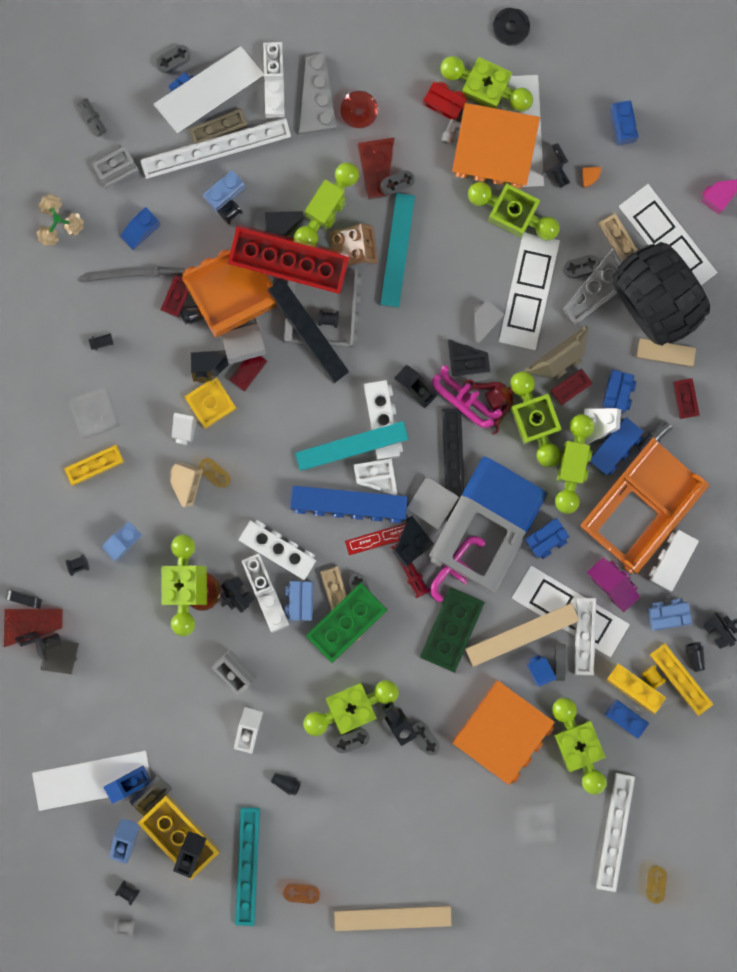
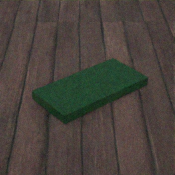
M449 587L419 658L455 673L485 602Z

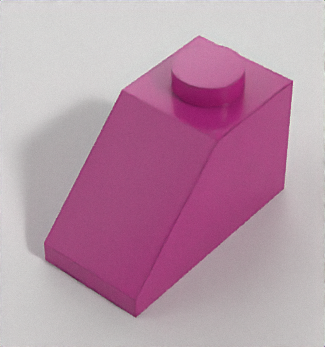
M737 179L715 182L712 187L708 185L702 193L704 198L701 202L719 215L736 194Z

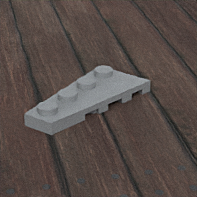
M325 54L306 57L299 135L337 129Z
M611 249L563 308V311L573 325H576L617 294L612 283V276L618 271L617 268L623 261L615 249Z

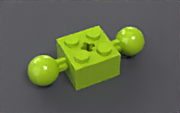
M449 56L441 63L440 69L443 77L451 81L459 78L465 80L466 83L462 93L467 100L480 106L497 109L501 99L505 98L509 100L510 106L515 111L525 112L533 104V95L528 89L520 87L513 90L507 87L513 72L483 58H477L472 71L465 68L463 61L457 56ZM484 82L490 83V85L486 87L484 86Z
M345 162L336 168L335 184L326 179L324 180L305 210V218L309 221L308 226H302L297 229L294 239L317 245V231L319 228L325 231L327 227H332L336 220V213L338 211L341 212L346 205L344 189L353 186L359 179V170L354 164Z
M476 182L470 186L468 199L473 205L484 206L488 204L494 207L488 222L519 238H522L528 225L536 229V234L542 240L550 241L558 236L560 225L555 218L550 216L539 218L534 215L540 203L539 199L507 183L499 197L493 195L489 185L484 182ZM513 208L517 209L515 214H512L510 210H513Z
M525 371L517 372L511 378L510 385L513 392L522 397L523 403L512 406L511 412L523 445L537 440L540 446L537 451L538 462L547 468L554 467L560 462L561 451L555 444L550 443L548 436L558 433L562 429L549 393L534 398L532 394L535 387L533 376ZM533 415L540 417L538 424L532 422Z
M585 414L576 415L571 420L570 431L574 435L573 442L566 441L562 447L556 482L565 483L564 490L557 494L555 505L564 514H571L578 509L580 499L575 492L576 486L583 484L584 481H587L589 470L586 469V464L591 461L592 451L589 450L590 445L585 444V439L593 433L594 422L591 417Z
M186 534L176 536L171 543L172 553L178 558V566H162L161 605H178V613L171 620V628L176 635L181 637L190 635L196 626L194 617L189 613V605H207V566H189V557L194 554L196 544L194 539Z
M383 680L376 685L374 692L367 695L361 682L326 697L331 711L325 714L321 712L309 713L303 722L304 729L311 736H321L326 732L329 724L336 722L340 733L344 734L377 719L372 705L378 702L381 704L394 703L399 696V689L393 681ZM349 703L357 706L354 709V713L346 711Z
M560 698L553 704L552 712L558 721L564 722L566 729L553 734L567 770L572 772L582 768L584 771L582 778L584 790L591 795H598L605 790L607 780L601 771L595 770L593 763L606 758L592 722L587 720L577 724L574 719L577 714L575 702L570 698ZM578 741L584 744L582 750L575 749Z

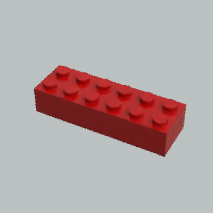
M239 224L236 226L227 264L340 294L351 254Z

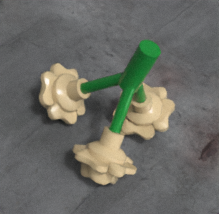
M48 194L47 197L43 196L42 202L39 204V207L42 208L41 212L47 213L50 216L53 215L54 221L51 227L41 226L40 230L36 232L38 241L44 246H55L56 242L59 241L57 231L54 230L57 224H65L64 228L69 235L77 236L83 230L84 220L80 217L79 213H71L65 220L57 215L62 202H60L59 196H53L52 194Z

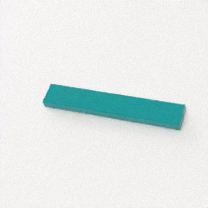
M396 193L381 306L395 308L400 306L415 195Z
M401 421L295 452L300 471H304L410 439L405 421Z
M241 807L235 916V925L255 926L260 808Z

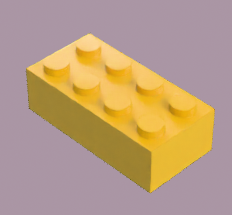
M169 794L137 823L174 863L177 861L188 831L207 838L192 878H189L190 880L221 851Z

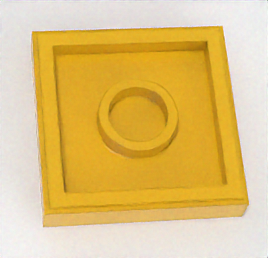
M217 377L184 396L204 429L237 409Z

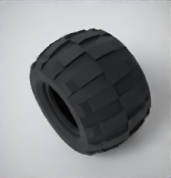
M659 242L656 245L650 244L638 249L618 266V271L612 276L613 286L621 301L638 326L654 344L663 346L666 343L671 344L682 340L694 332L705 320V316L710 313V302L701 284L682 257L667 243Z

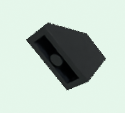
M303 211L265 212V231L287 237L304 219Z
M225 350L191 352L193 382L204 383L213 381L229 365Z
M408 365L394 377L398 384L423 408H426L438 395L425 379Z
M188 831L173 872L192 878L207 838Z

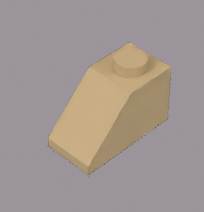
M185 462L175 463L172 467L170 483L181 506L188 507L194 504L203 469Z

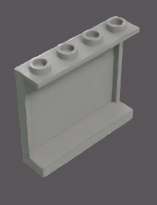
M358 269L346 272L340 294L288 280V286L331 346L353 348V343H357L358 331H354V326L359 322V312L355 311L356 305H360V294L357 293V286H361L362 276L358 275ZM320 309H323L325 312L334 313L339 311L337 328L331 325L318 326ZM286 318L284 342L305 344Z

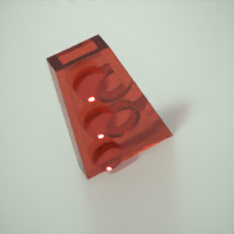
M395 137L357 144L368 200L387 197L380 190V183L383 179L390 176Z
M4 609V647L16 644V637L36 631L41 636L63 629V609Z

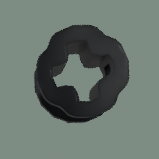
M233 200L230 201V204L223 211H218V214L228 225L231 224V221L238 214L243 213Z
M320 309L318 326L331 325L337 328L339 311L334 313L325 312L323 309Z
M84 554L79 558L66 560V566L71 576L82 570H90L88 560Z
M124 880L116 891L115 896L122 897L129 902V905H132L140 890L133 889Z

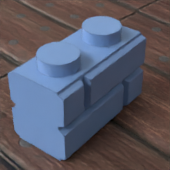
M231 170L226 174V177L219 180L203 196L215 212L218 213L246 188L241 179Z
M290 581V585H286V597H289V605L285 606V616H289V620L312 621L313 582Z
M682 598L671 600V604L664 605L663 602L652 603V607L647 608L651 631L692 624L688 601L683 602Z
M121 819L113 838L109 855L110 859L124 864L128 863L136 843L140 825L132 820Z

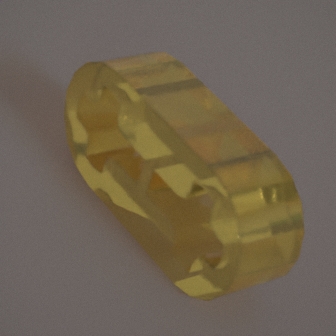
M211 458L201 460L199 468L203 469V475L219 488L229 486L231 477L221 466ZM205 462L207 464L212 463L211 467L215 470L213 474L209 470L204 471L205 467L203 464ZM217 473L221 476H227L225 484H218L219 479L215 476Z
M654 865L649 869L646 887L648 900L655 904L664 900L667 880L665 869L658 865ZM659 870L662 877H658V883H655L656 878L652 874ZM655 886H657V891L660 893V896H657L656 899L650 895L651 892L655 891Z

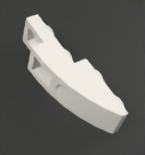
M282 42L263 43L266 118L285 117Z
M260 554L242 560L271 633L290 626Z

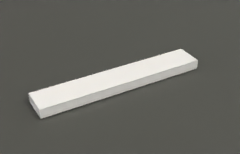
M615 772L596 885L597 889L616 892L635 780L633 775Z

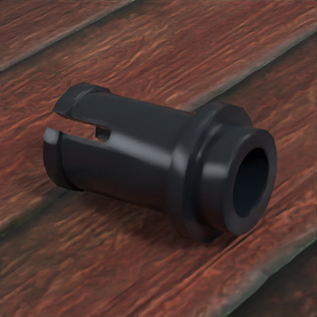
M111 333L95 338L92 336L91 339H88L91 350L95 349V351H98V348L114 345Z

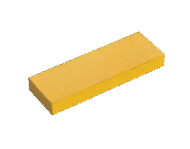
M114 445L64 468L71 486H74L125 462L118 446Z

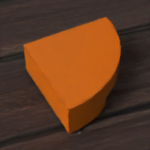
M601 167L582 168L583 188H587L597 181L601 173Z

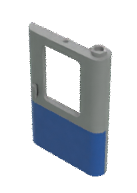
M483 456L429 555L430 562L438 567H441V565L447 566L495 594L548 493L496 461ZM476 513H479L507 531L484 576L479 575L453 559V554Z

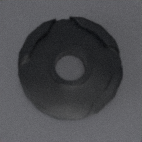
M505 8L495 16L493 33L500 43L507 46H516L527 38L530 31V21L522 10ZM509 22L516 24L517 28L514 31L507 29L506 25Z

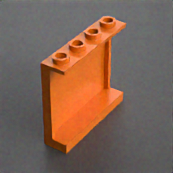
M465 103L452 172H456L455 176L462 178L472 175L474 180L485 182V178L493 179L492 183L499 185L509 182L511 186L522 189L523 185L527 186L540 117Z
M228 249L221 251L213 259H205L197 267L187 268L182 277L215 338L278 307L267 292V289L273 286L268 275L227 264L231 251H228Z
M496 680L452 743L510 785L511 782L515 783L521 774L518 772L521 768H526L531 762V754L534 751L538 752L541 748L544 736H549L555 728L553 726L555 722L500 681Z

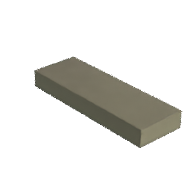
M239 108L189 128V132L194 144L234 133L248 127L242 109Z

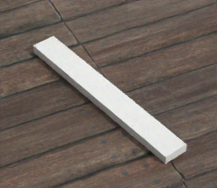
M285 117L140 159L145 178L148 179L289 138L291 134Z

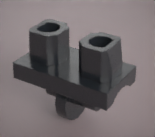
M238 576L231 580L228 578L221 585L224 592L220 596L224 602L220 605L222 608L228 605L231 610L237 607L240 613H242L255 598L249 591L243 595L238 592L237 589L244 585Z
M715 612L704 624V628L709 634L717 629L721 635L714 640L719 649L728 645L731 647L737 641L733 635L737 633V628L735 627L737 624L736 618L731 621L726 615L722 620L719 614Z

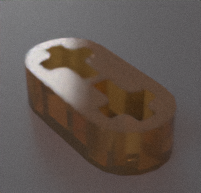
M289 883L284 888L283 896L289 902L314 904L319 900L320 890L314 885ZM293 887L294 891L301 892V894H294V897L291 898L290 894L286 891H290V888ZM310 889H313L317 896L309 899V896L303 895V892L309 893Z

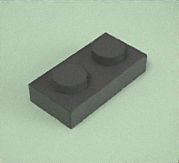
M157 775L130 801V804L145 816L172 788Z

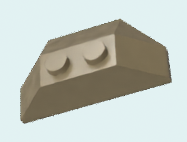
M586 325L524 369V371L532 376L553 379L555 376L558 379L567 373L566 368L571 365L574 368L582 362L581 358L585 355L588 326Z

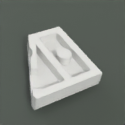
M584 409V414L591 417L594 422V431L585 439L586 445H591V442L602 439L608 433H613L620 429L621 409Z
M392 458L354 464L357 484L397 495Z

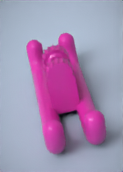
M447 365L442 366L441 376L436 374L432 379L435 390L482 428L493 426V419L499 418L502 415V411L500 409L491 411L477 399L480 394L478 391L473 394L469 393L468 390L471 385L467 383L462 387L449 376V367ZM441 377L459 393L456 397L440 384ZM472 404L485 416L492 419L487 421L481 419L469 409L470 405Z
M478 536L466 538L453 554L455 561L469 569L471 568L462 562L460 558L470 545L475 544L478 547L485 545V540ZM444 566L432 582L430 593L435 601L442 602L444 598L439 593L438 588L447 575L450 573L465 585L468 582L466 578L449 567Z

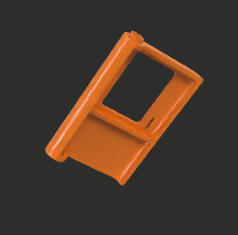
M652 437L581 523L580 527L624 565L623 569L631 575L633 573L638 574L710 485L702 477L692 473ZM630 492H634L657 513V516L628 552L623 554L599 533V529Z

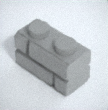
M231 649L212 667L238 696L257 677Z

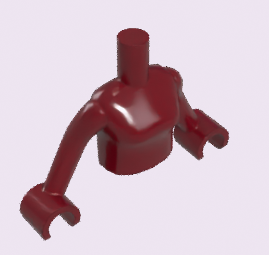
M471 379L466 380L464 385L466 383L473 385L468 392L474 389H493L484 394L493 411L504 407L501 410L502 415L495 419L493 424L497 430L491 435L497 434L500 422L513 406V390L511 387L508 388L505 384H502V382L475 383Z

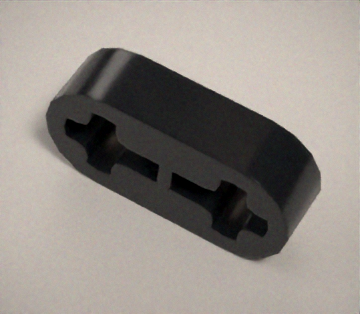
M8 590L5 597L6 600L37 609L41 608L43 599Z

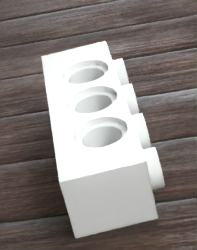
M387 380L364 384L371 429L374 430L398 423L394 422L393 419L396 409L395 404L390 402V396H393L391 384L387 385ZM383 397L386 400V404L384 406H377L375 404L376 398ZM380 416H387L389 423L381 425L378 422ZM402 443L375 450L377 461L400 457L399 452H403Z
M250 520L239 541L305 580L316 563V560L313 559L315 555L306 549L303 553L297 549L299 545L293 541L288 540V542H285L281 539L282 535L272 530L270 533L264 529L265 524L258 520L255 522ZM266 534L268 537L267 542L259 544L257 542L258 535ZM278 543L284 546V551L281 554H275L273 551L274 546ZM294 553L300 555L301 560L298 564L290 562V556Z

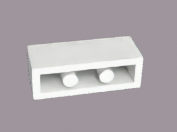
M676 530L674 533L671 532L666 541L669 543L666 549L661 550L657 558L659 559L657 566H653L648 574L651 583L668 592L673 591L699 540L680 530Z

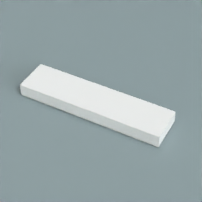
M577 597L576 614L579 621L576 622L574 675H594L596 598Z

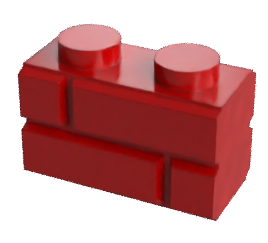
M434 81L423 100V105L450 120L454 119L457 121L464 109L465 103H467L465 95L458 90L455 92L448 89L449 86L441 81L438 83Z

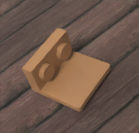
M357 224L330 232L331 249L351 254L348 266L360 263L370 265L378 263L373 226Z

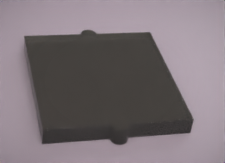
M47 638L44 652H42L43 658L40 670L72 674L74 663L77 660L76 654L79 643Z

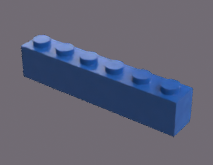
M292 486L290 509L294 510L295 514H306V511H310L315 516H325V513H332V517L336 518L352 515L351 519L363 520V517H371L370 521L382 522V518L390 519V523H401V520L406 519L408 496Z

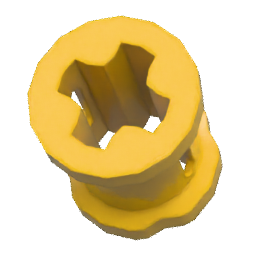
M652 665L641 674L654 689L666 682V679L662 678L657 672L656 665Z

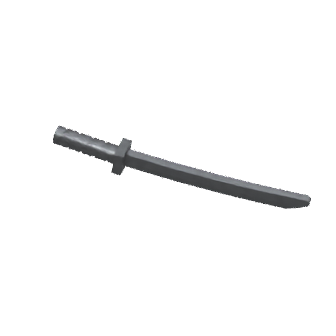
M154 265V267L102 271L88 273L81 277L79 282L130 276L154 275L159 277L162 274L183 275L185 267L162 268Z

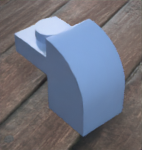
M129 521L116 534H113L102 548L115 562H118L143 535Z

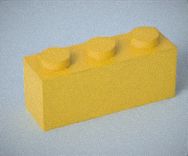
M619 663L606 680L607 683L652 715L656 714L666 699L664 695Z

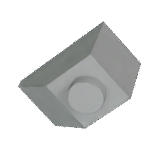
M488 300L485 303L480 302L474 309L476 312L474 314V332L477 345L485 339L505 315Z

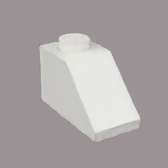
M174 413L172 438L176 439L175 443L187 445V442L192 443L197 422L193 416Z
M244 707L234 749L253 753L263 712Z

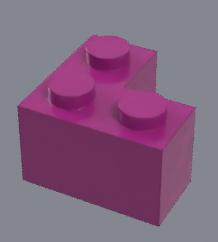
M603 557L587 571V574L606 593L612 603L624 613L640 598L636 592L638 588L624 570L619 571L620 568L613 560L609 562Z

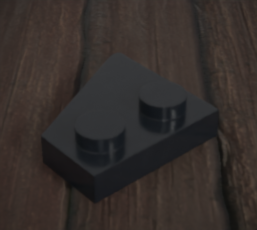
M451 339L448 340L452 377L490 373L488 352L454 342Z
M412 515L407 518L404 530L399 536V542L393 551L404 568L434 545Z

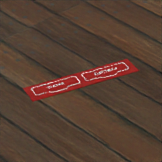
M406 523L346 540L345 543L349 556L399 541V536L404 530Z

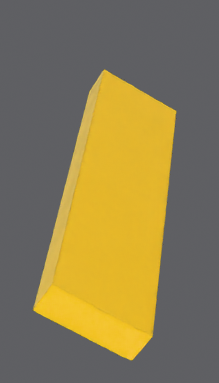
M666 643L649 655L697 716H700L714 705Z

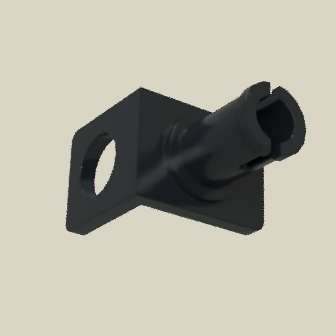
M556 143L552 145V148L560 163L545 171L542 175L553 174L559 188H562L570 183L562 169L568 160L559 144Z
M36 631L15 638V641L21 647L35 642L38 656L43 661L47 660L45 655L46 649L61 645L58 633L42 638Z
M393 702L383 705L382 709L387 715L385 720L399 744L403 746L415 739L417 734L402 709L397 710ZM403 730L410 731V735L407 738L400 737V733Z

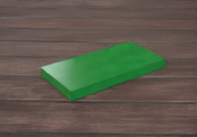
M361 582L305 636L333 663L388 609Z

